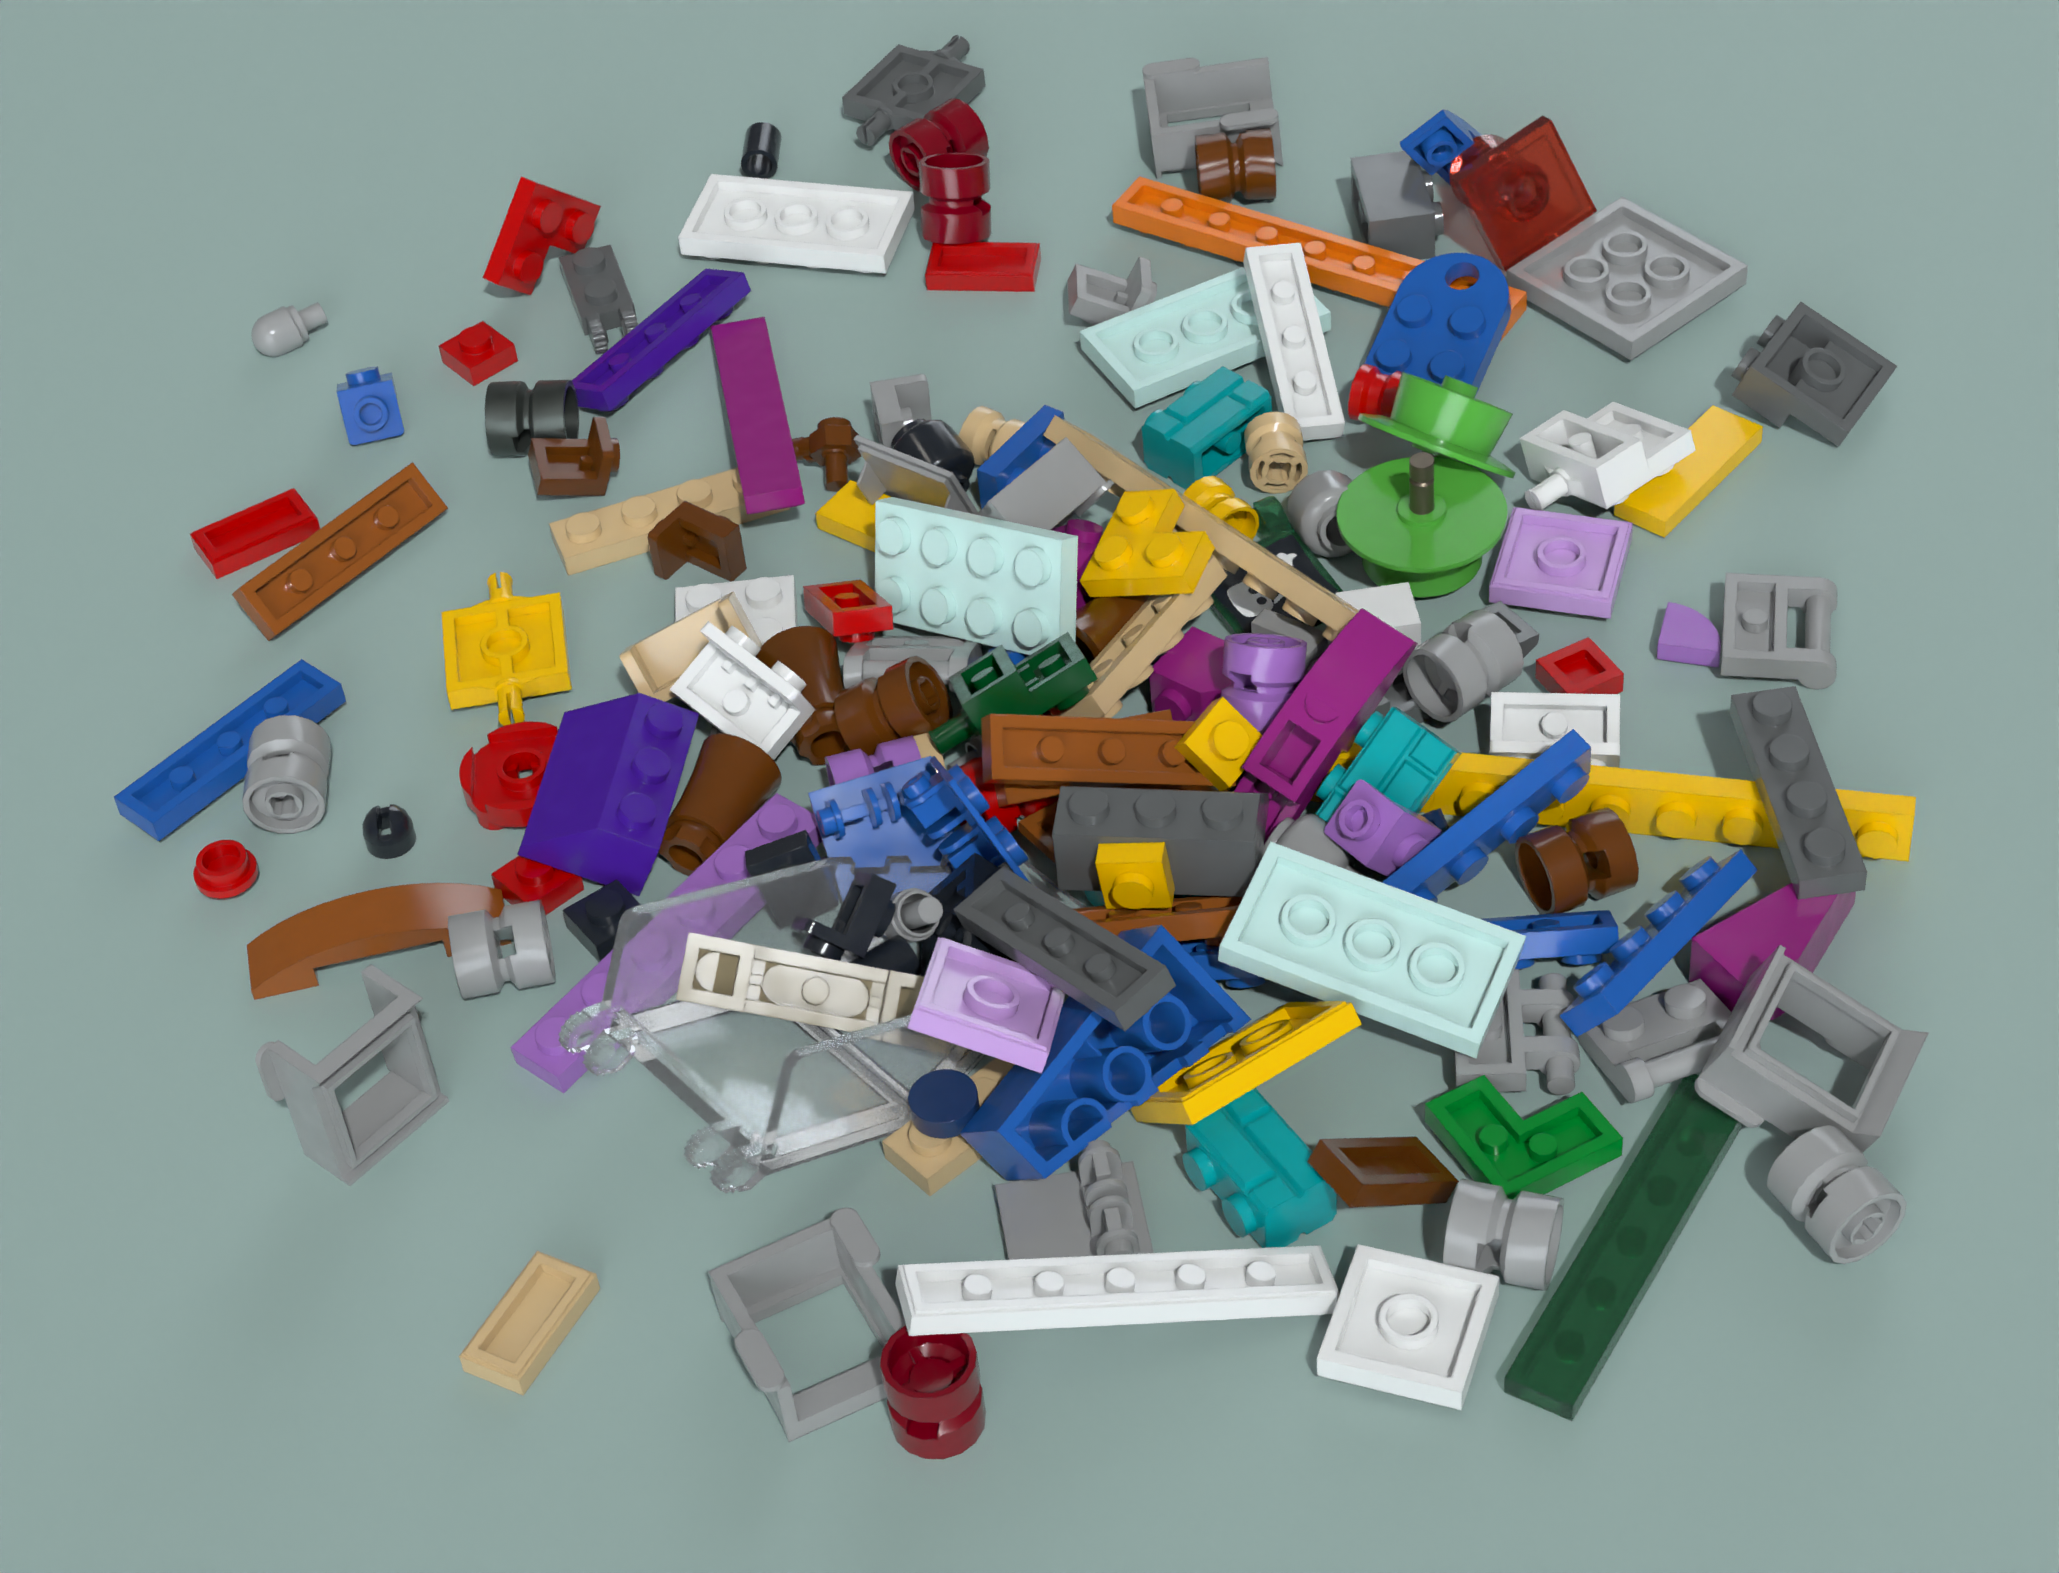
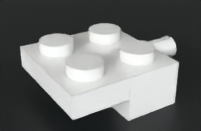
M1611 402L1588 418L1563 410L1519 438L1530 478L1541 482L1532 489L1525 491V499L1531 509L1541 511L1562 496L1568 497L1569 495L1608 509L1611 506L1622 503L1629 497L1630 493L1653 478L1666 474L1674 467V464L1696 451L1691 430L1616 402Z

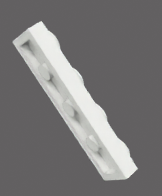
M1301 243L1245 248L1243 263L1278 412L1287 413L1297 419L1301 426L1303 441L1342 437L1345 420Z

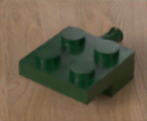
M1068 632L1014 665L1001 644L949 677L963 708L960 709V714L928 733L940 753L944 755L945 752L972 735H981L982 737L981 718L989 714L1041 715L1054 706L1058 711L1067 709L1081 701L1090 691L1088 685L1098 678Z

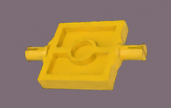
M500 572L501 588H499L496 573L491 574L487 579L489 600L472 607L443 611L441 615L446 689L451 710L498 702V720L500 724L506 726L511 724V710L515 723L525 720L522 698L572 690L564 608L560 592L534 597L513 596L512 577L508 573Z

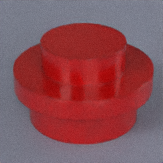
M219 840L210 843L199 852L196 858L193 877L198 890L202 894L211 898H230L239 895L251 887L258 876L259 869L255 856L245 849L241 843L234 840Z

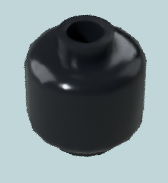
M917 419L903 426L896 433L891 442L892 449L953 472L964 491L968 490L970 486L969 479L975 467L974 455L951 426L942 420L926 421L925 419Z

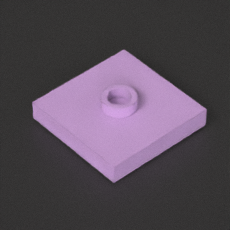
M1513 507L1489 585V602L1497 603L1501 601L1507 605L1611 619L1632 541L1633 523Z
M938 937L908 1029L1042 1073L1050 1052L1066 993L1017 962L943 937Z

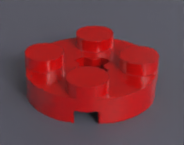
M535 721L509 724L487 734L489 744L480 748L475 755L473 747L464 755L459 769L463 794L468 807L477 815L478 822L483 828L500 830L505 827L527 826L558 732L557 726ZM520 771H532V775L525 778H518L520 775Z

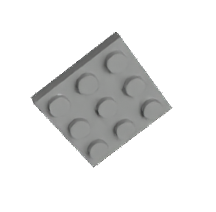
M1621 197L1507 270V284L1510 287L1527 291L1528 301L1632 360L1747 283L1748 265Z

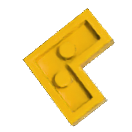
M1175 489L1125 491L1080 579L1081 584L1090 597L1194 593L1215 547L1205 531L1172 532L1185 506Z

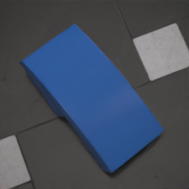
M1444 109L1399 142L1402 150L1431 176L1437 173L1452 188L1496 156L1486 138L1462 118Z

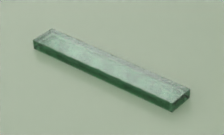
M1693 1074L1684 1077L1505 1375L1504 1393L1573 1421L1743 1126L1742 1123L1697 1094L1694 1084L1699 1075Z

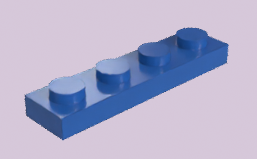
M301 659L115 795L114 800L120 815L160 841L245 777L248 771L249 741L255 727L264 720L279 715H296L318 723L346 702L341 683Z
M1572 729L1382 883L1437 903L1438 898L1436 896L1456 881L1459 885H1462L1479 874L1489 860L1487 855L1507 840L1510 844H1514L1517 842L1518 837L1528 834L1539 821L1538 814L1555 800L1565 803L1585 787L1590 778L1588 774L1591 768V746Z
M1741 849L1719 863H1716L1711 856H1708L1690 868L1679 879V882L1685 889L1680 894L1677 890L1672 891L1645 913L1644 916L1651 924L1646 929L1638 926L1623 936L1609 950L1615 958L1610 965L1602 962L1576 982L1573 988L1579 996L1560 1015L1576 1037L1619 1014L1753 876L1757 868Z

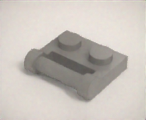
M1726 573L1721 675L1799 679L1802 685L1811 689H1824L1831 686L1835 682L1837 669L1836 658L1830 653L1831 613L1837 607L1836 585L1829 579L1821 577ZM1788 607H1800L1806 613L1805 648L1787 647Z
M875 636L870 641L855 643L846 653L843 665L844 688L846 689L867 678L875 677L878 679L887 668L909 657L919 656L936 670L944 685H949L950 692H955L949 677L978 660L979 656H982V644L951 636Z
M1701 979L1686 984L1673 986L1667 991L1627 1004L1619 1014L1580 1035L1579 1044L1626 1100L1630 1103H1636L1652 1097L1654 1088L1701 1072L1731 1015V1011ZM1760 1041L1757 1045L1759 1049H1761Z

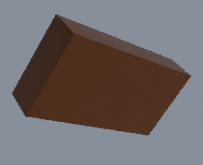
M1416 1136L1320 1139L1307 1161L1349 1207L1446 1203L1459 1182Z

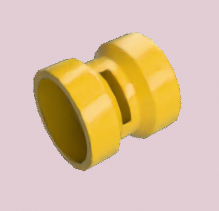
M1216 476L1203 477L1195 481L1183 493V495L1253 540L1259 527L1258 514L1245 500L1235 498V493L1231 487L1221 478Z

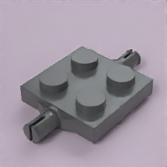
M955 35L942 49L936 51L917 50L898 44L842 97L844 115L865 121L856 130L858 139L863 144L868 142V146H871L885 131L897 130L917 118H924V115L951 98L960 99L968 104L985 87L984 69L959 61L970 51L968 41L962 36L959 38L958 35Z

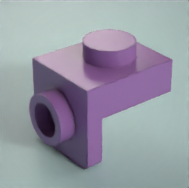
M1358 780L1324 828L1325 834L1366 867L1387 877L1432 843L1442 832L1441 829L1428 819L1392 801L1364 780Z

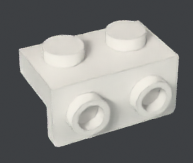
M708 621L700 630L709 640L708 644L670 690L677 698L699 713L700 716L723 734L744 738L760 747L775 760L815 711L814 707L801 694V691L807 684L779 661L770 669L755 656L761 650L760 647L736 627L731 626L726 633H723Z
M1491 692L1489 755L1536 759L1574 729L1591 746V765L1619 768L1620 694Z

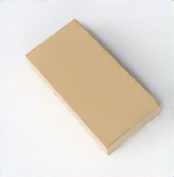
M537 1251L459 1355L463 1371L524 1396L599 1292L600 1285L597 1274Z

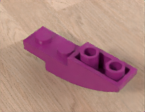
M1361 608L1309 670L1242 766L1246 773L1234 792L1269 793L1264 845L1275 828L1285 818L1290 817L1296 820L1301 816L1340 753L1350 750L1357 734L1373 714L1418 644L1364 608Z

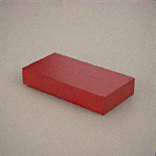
M933 242L925 273L927 290L1035 292L1041 262L1040 243L973 242L942 244Z
M293 488L190 533V537L196 552L215 578L219 579L301 543L321 528L316 515L296 489Z

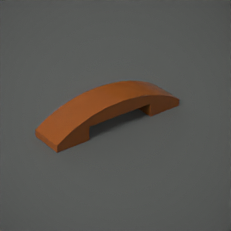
M462 883L407 884L344 896L302 911L276 924L247 944L253 998L257 1000L319 986L317 967L443 940L447 957H452L448 916L486 909L493 918L499 917L505 906L502 890ZM510 939L500 940L501 946L512 944Z

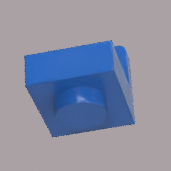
M378 366L346 373L347 382L337 384L336 392L349 443L351 445H358L402 435L404 426L392 372L380 375Z

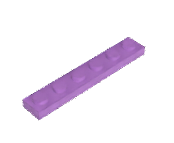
M778 793L770 798L510 1047L516 1063L564 1094L622 1037L611 1025L643 1017L679 982L689 932L724 938L763 900L746 868L745 851L803 830H807L816 848L822 842L814 813Z

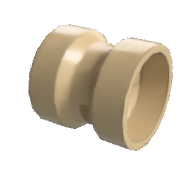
M979 406L965 419L959 437L972 451L975 464L981 466L1026 422L1015 418L1005 421L1001 412L985 406Z
M1266 412L1255 417L1247 425L1244 432L1246 453L1249 456L1250 478L1254 485L1263 492L1272 494L1286 493L1293 490L1308 474V463L1303 449L1302 430L1297 419L1283 412Z

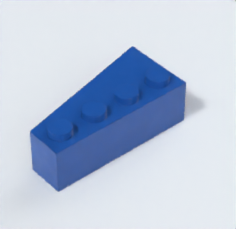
M1162 925L1121 931L1117 937L1165 965L1176 986L1126 1031H1123L1069 996L1062 1005L1043 1072L1039 1073L1014 1064L959 1133L1006 1181L1046 1179L1086 1148L1089 1142L1096 1140L1112 1128L1111 1123L1133 1106H1140L1146 1102L1150 1096L1159 1091L1157 1087L1179 1070L1191 1067L1210 1052L1208 1048L1226 1034L1235 1033L1252 1020Z

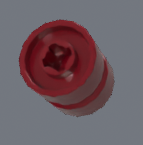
M953 98L930 110L924 115V118H917L894 131L890 135L888 143L890 156L901 178L918 192H920L919 161L922 158L952 152L974 153L987 156L989 150L988 136L977 113L967 103Z
M961 152L940 153L922 158L919 161L920 192L929 198V202L921 206L922 237L930 242L942 244L973 243L989 238L992 234L991 204L982 199V196L990 190L989 159L980 154Z
M905 1325L891 1335L882 1349L880 1362L884 1390L887 1396L889 1418L895 1439L908 1453L923 1459H946L962 1454L977 1442L985 1428L986 1418L983 1389L980 1384L979 1362L973 1340L967 1333L909 1336Z

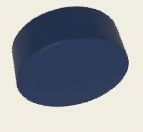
M951 1069L935 1070L921 1076L912 1085L908 1095L911 1120L914 1126L921 1133L933 1138L945 1139L959 1136V1133L980 1108L978 1091L974 1081L966 1074Z

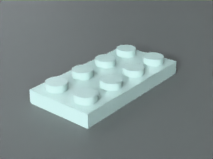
M1245 267L1080 331L1081 349L1134 408L1155 402L1160 398L1185 389L1195 381H1203L1222 366L1232 370L1265 357ZM1314 296L1324 333L1331 330V312Z
M895 497L875 501V592L892 605L893 623L993 647H998L1002 644L1006 650L1026 655L1035 653L1067 632L1074 642L1076 641L1078 536Z
M1270 841L1219 946L1218 961L1323 1001L1352 1002L1357 1014L1477 1058L1521 956L1526 936Z

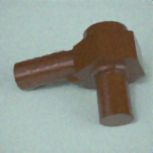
M830 417L823 419L817 424V430L809 434V437L792 439L796 461L805 459L808 463L817 462L819 466H825L826 489L838 492L849 482L848 465L861 457L858 451L859 447L854 441L856 435L859 434L851 426V422L845 418Z

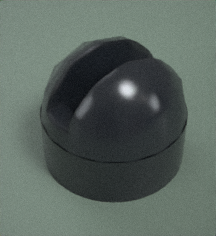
M390 804V807L380 808L378 805L366 814L362 828L366 847L370 854L381 859H392L400 857L412 849L416 842V833L412 819L405 809L395 804ZM390 828L391 834L381 835L382 830Z

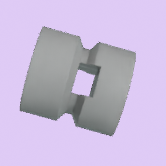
M1480 609L1469 612L1449 625L1441 634L1434 635L1414 648L1402 669L1405 684L1417 705L1433 719L1451 722L1479 705L1485 699V695L1491 697V692H1498L1515 681L1522 673L1524 661L1522 649L1516 635L1506 622L1494 613Z
M279 715L264 720L254 728L249 741L248 771L245 775L242 801L244 812L248 818L262 829L276 833H298L308 830L320 822L325 812L331 744L325 730L312 720L296 715Z
M541 899L504 906L500 916L495 918L486 909L448 916L451 953L457 983L463 999L499 993L505 981H512L518 989L556 982L551 939ZM500 940H514L516 954L503 958Z
M1827 1125L1814 1128L1802 1134L1783 1150L1774 1161L1768 1173L1767 1187L1795 1220L1805 1222V1229L1834 1262L1847 1264L1872 1254L1892 1236L1905 1216L1907 1203L1901 1193L1878 1169L1867 1166L1868 1162L1864 1154L1839 1128Z
M1460 1179L1449 1213L1443 1264L1490 1274L1494 1269L1500 1270L1505 1283L1546 1291L1551 1282L1559 1249L1564 1213L1563 1198L1521 1191L1514 1199H1508L1502 1186Z

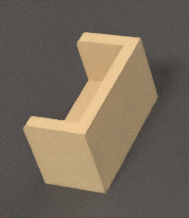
M734 591L632 644L619 655L639 693L665 702L675 697L670 688L709 642L700 631L708 621L723 633H726L731 626L736 627L761 648L762 643Z

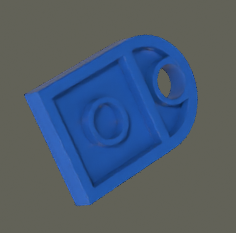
M1448 253L1422 262L1410 271L1402 281L1364 364L1378 367L1382 374L1391 375L1396 371H1403L1439 385L1442 384L1444 376L1447 375L1476 386L1479 390L1511 315V298L1504 274L1491 261L1469 253ZM1470 276L1477 279V282L1467 289L1458 290L1450 287V284L1459 277Z

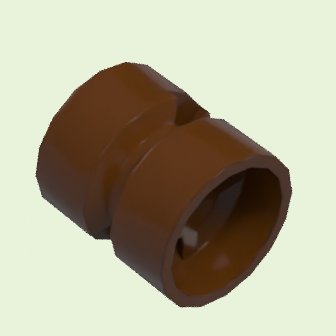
M1270 128L1246 130L1245 133L1239 134L1235 143H1231L1225 133L1195 135V159L1199 194L1231 203L1235 192L1238 191L1241 192L1245 199H1251V201L1276 199L1275 158Z
M919 656L909 657L887 668L878 679L875 677L867 678L840 691L834 701L836 722L844 741L850 750L861 749L868 756L874 755L877 744L928 733L953 718V708L944 682L936 670Z
M1608 807L1599 808L1569 819L1565 830L1558 825H1552L1518 837L1515 844L1516 863L1523 887L1530 901L1540 914L1564 913L1584 906L1588 899V894L1595 899H1603L1633 888L1638 882L1639 867L1631 837L1618 815Z

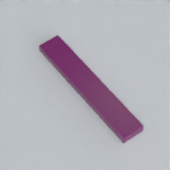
M765 316L711 326L747 514L751 515L805 504Z

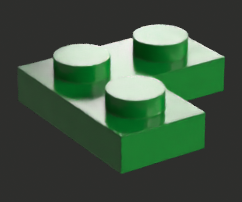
M1482 1075L1425 1103V1122L1473 1180L1502 1186L1508 1199H1514L1521 1191L1545 1195L1622 1156L1623 1137L1583 1092L1522 1120L1486 1076Z

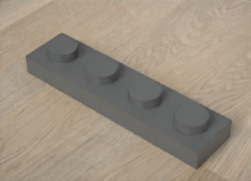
M1796 686L1731 695L1730 715L1798 900L1864 891L1867 870Z
M1005 867L1000 868L953 909L966 930L1123 1031H1126L1140 1017L1145 1015L1176 986L1165 965Z

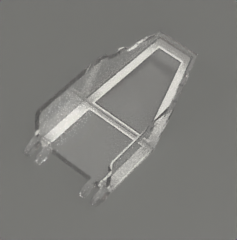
M907 855L887 856L884 867L855 868L856 863L851 857H829L629 908L623 913L619 921L602 1001L582 1009L580 1013L576 1011L574 1015L571 1014L570 1018L565 1020V1024L561 1026L562 1029L558 1033L560 1036L558 1041L561 1042V1046L572 1054L575 1052L580 1054L584 1050L586 1054L583 1055L585 1058L583 1063L596 1076L600 1074L604 1076L607 1072L609 1074L619 1072L634 1057L710 1125L708 1128L704 1126L703 1129H698L694 1135H691V1139L687 1141V1146L684 1148L686 1151L683 1155L689 1163L698 1169L702 1166L704 1168L707 1165L713 1166V1170L710 1171L712 1174L710 1177L712 1184L726 1194L728 1192L733 1194L736 1190L739 1192L751 1190L766 1175L889 1136L911 1120L908 1095L917 1079L931 1071L940 1069L956 1070L968 1076L986 1055L908 1029L912 1014L848 1032L676 1000L688 933L691 932L820 957L804 949L803 945L807 937L790 928L795 917L810 918L832 928L857 872L873 873L897 884L893 894L910 888L921 889L929 893L951 874L955 868L947 859L949 855H942L940 866H911L912 861ZM1028 861L1019 866L1029 882L1072 909L1086 907L1067 891L1058 890V885ZM1005 862L998 866L1005 867L1006 869L1011 871V869L1006 865ZM884 934L880 938L874 936L867 952L885 942L888 938ZM922 940L910 943V946L914 950L919 960L920 966L922 956ZM843 954L841 961L851 962L858 957Z

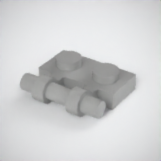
M1519 969L1514 970L1477 1058L1454 1050L1456 1088L1485 1075L1498 1092L1526 1091V1070H1540L1547 1076V1087L1551 1093L1564 1095L1574 1090V1074L1580 1067L1579 1046L1571 1038V1029L1562 1020L1560 1015L1575 999L1567 991V982L1563 975L1548 973L1540 978V989H1520ZM1523 1023H1537L1543 1028V1036H1524Z

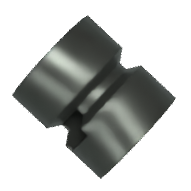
M538 380L533 389H529L523 381L490 382L485 397V428L488 445L492 454L526 455L532 438L578 439L579 408L573 382L571 380Z

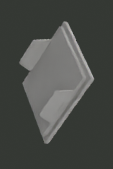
M856 435L854 438L859 447L858 451L865 460L856 485L870 505H873L876 500L887 492L889 496L971 514L978 513L953 472L859 435Z

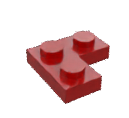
M521 176L483 279L531 295L535 283L543 270V262L550 245L571 253L584 249L594 231V223L601 206Z

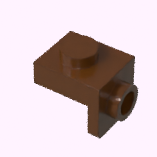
M593 417L588 439H531L528 457L537 495L605 496L610 473H616L620 464L619 442L617 438H610L605 417Z
M684 501L648 533V543L655 575L665 580L669 579L687 562L730 582H733L747 569L739 525L725 516H718L690 502Z

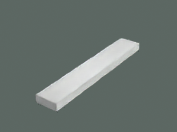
M1320 1245L898 1265L895 1282L909 1336L1333 1314L1340 1295Z

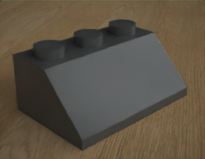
M1061 786L1052 832L1058 890L1102 891L1095 865L1098 844L1165 842L1175 886L1174 894L1244 897L1262 860L1269 793Z

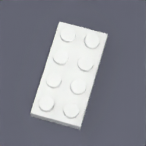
M711 174L678 236L680 251L682 255L703 256L709 259L725 258L755 261L761 264L778 263L800 265L814 269L832 268L853 270L860 273L874 272L886 274L915 210L914 197L911 191Z

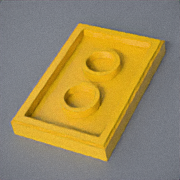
M1288 1002L1211 1047L1208 1054L1191 1067L1179 1070L1157 1087L1159 1091L1150 1096L1146 1102L1140 1106H1133L1130 1110L1136 1122L1194 1125L1360 1026L1362 1023L1352 1002Z

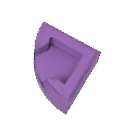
M1668 602L1657 645V659L1719 668L1721 640L1715 626L1698 611L1684 605Z

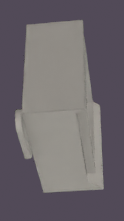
M1268 57L1201 67L1198 59L1184 58L1150 63L1143 67L1142 72L1157 179L1162 178L1161 172L1163 171L1176 172L1196 169L1195 135L1225 133L1231 143H1235L1239 134L1245 133L1246 130L1270 128L1275 162L1283 166L1278 112L1274 109ZM1223 115L1219 120L1168 127V123Z
M1065 437L991 498L976 515L1052 530L1053 528L1063 526L1074 514L1078 517L1084 514L1114 483L1111 479L1106 482L1069 439Z
M1779 945L1749 977L1699 1077L1695 1080V1090L1701 1098L1747 1127L1756 1128L1766 1120L1797 1139L1814 1128L1830 1125L1839 1128L1863 1153L1881 1136L1929 1032L1900 1029L1785 956L1786 948ZM1776 1007L1824 1036L1825 1041L1830 1046L1869 1070L1853 1107L1845 1104L1757 1047Z
M372 964L366 967L361 972L374 1017L316 1065L279 1040L275 1043H265L258 1050L255 1058L267 1096L274 1101H280L285 1098L304 1154L348 1186L354 1184L449 1102L448 1097L440 1091L415 1007L423 998ZM382 1050L387 1069L390 1072L341 1112L334 1089Z
M840 1208L827 1220L708 1271L720 1319L722 1322H725L735 1339L736 1350L756 1386L765 1392L777 1413L788 1442L887 1398L880 1368L881 1356L792 1395L791 1386L785 1377L784 1370L765 1337L755 1324L844 1284L882 1348H884L891 1335L906 1325L903 1315L872 1267L880 1259L879 1246L857 1211L852 1208Z

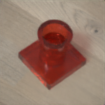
M1543 115L1508 139L1492 134L1474 137L1475 144L1467 148L1452 161L1450 168L1452 191L1456 198L1466 206L1495 264L1505 272L1597 212L1552 120Z

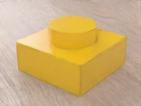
M1220 697L1210 703L1174 748L1219 791L1230 788L1245 769L1242 766L1263 735L1224 697Z
M1165 842L1098 844L1095 865L1106 909L1172 908L1175 886Z

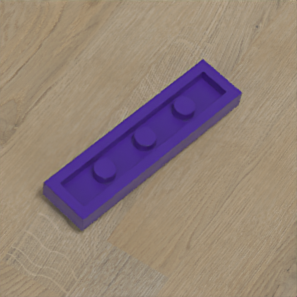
M705 268L572 380L577 394L578 407L608 412L623 406L629 399L628 395L642 383L658 376L664 370V365L681 350L696 344L702 332L715 321L723 319L733 312L734 305L751 292L744 272Z

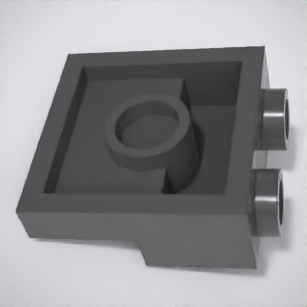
M1800 301L1786 320L1778 315L1773 318L1757 342L1758 345L1764 348L1761 353L1751 347L1731 375L1740 381L1732 396L1780 428L1791 414L1839 447L1893 374L1897 365Z

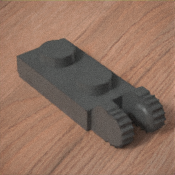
M611 244L598 248H584L574 254L559 257L563 278L584 335H589L596 353L608 351L607 344L609 339L606 330L621 327L625 336L638 325L634 303Z

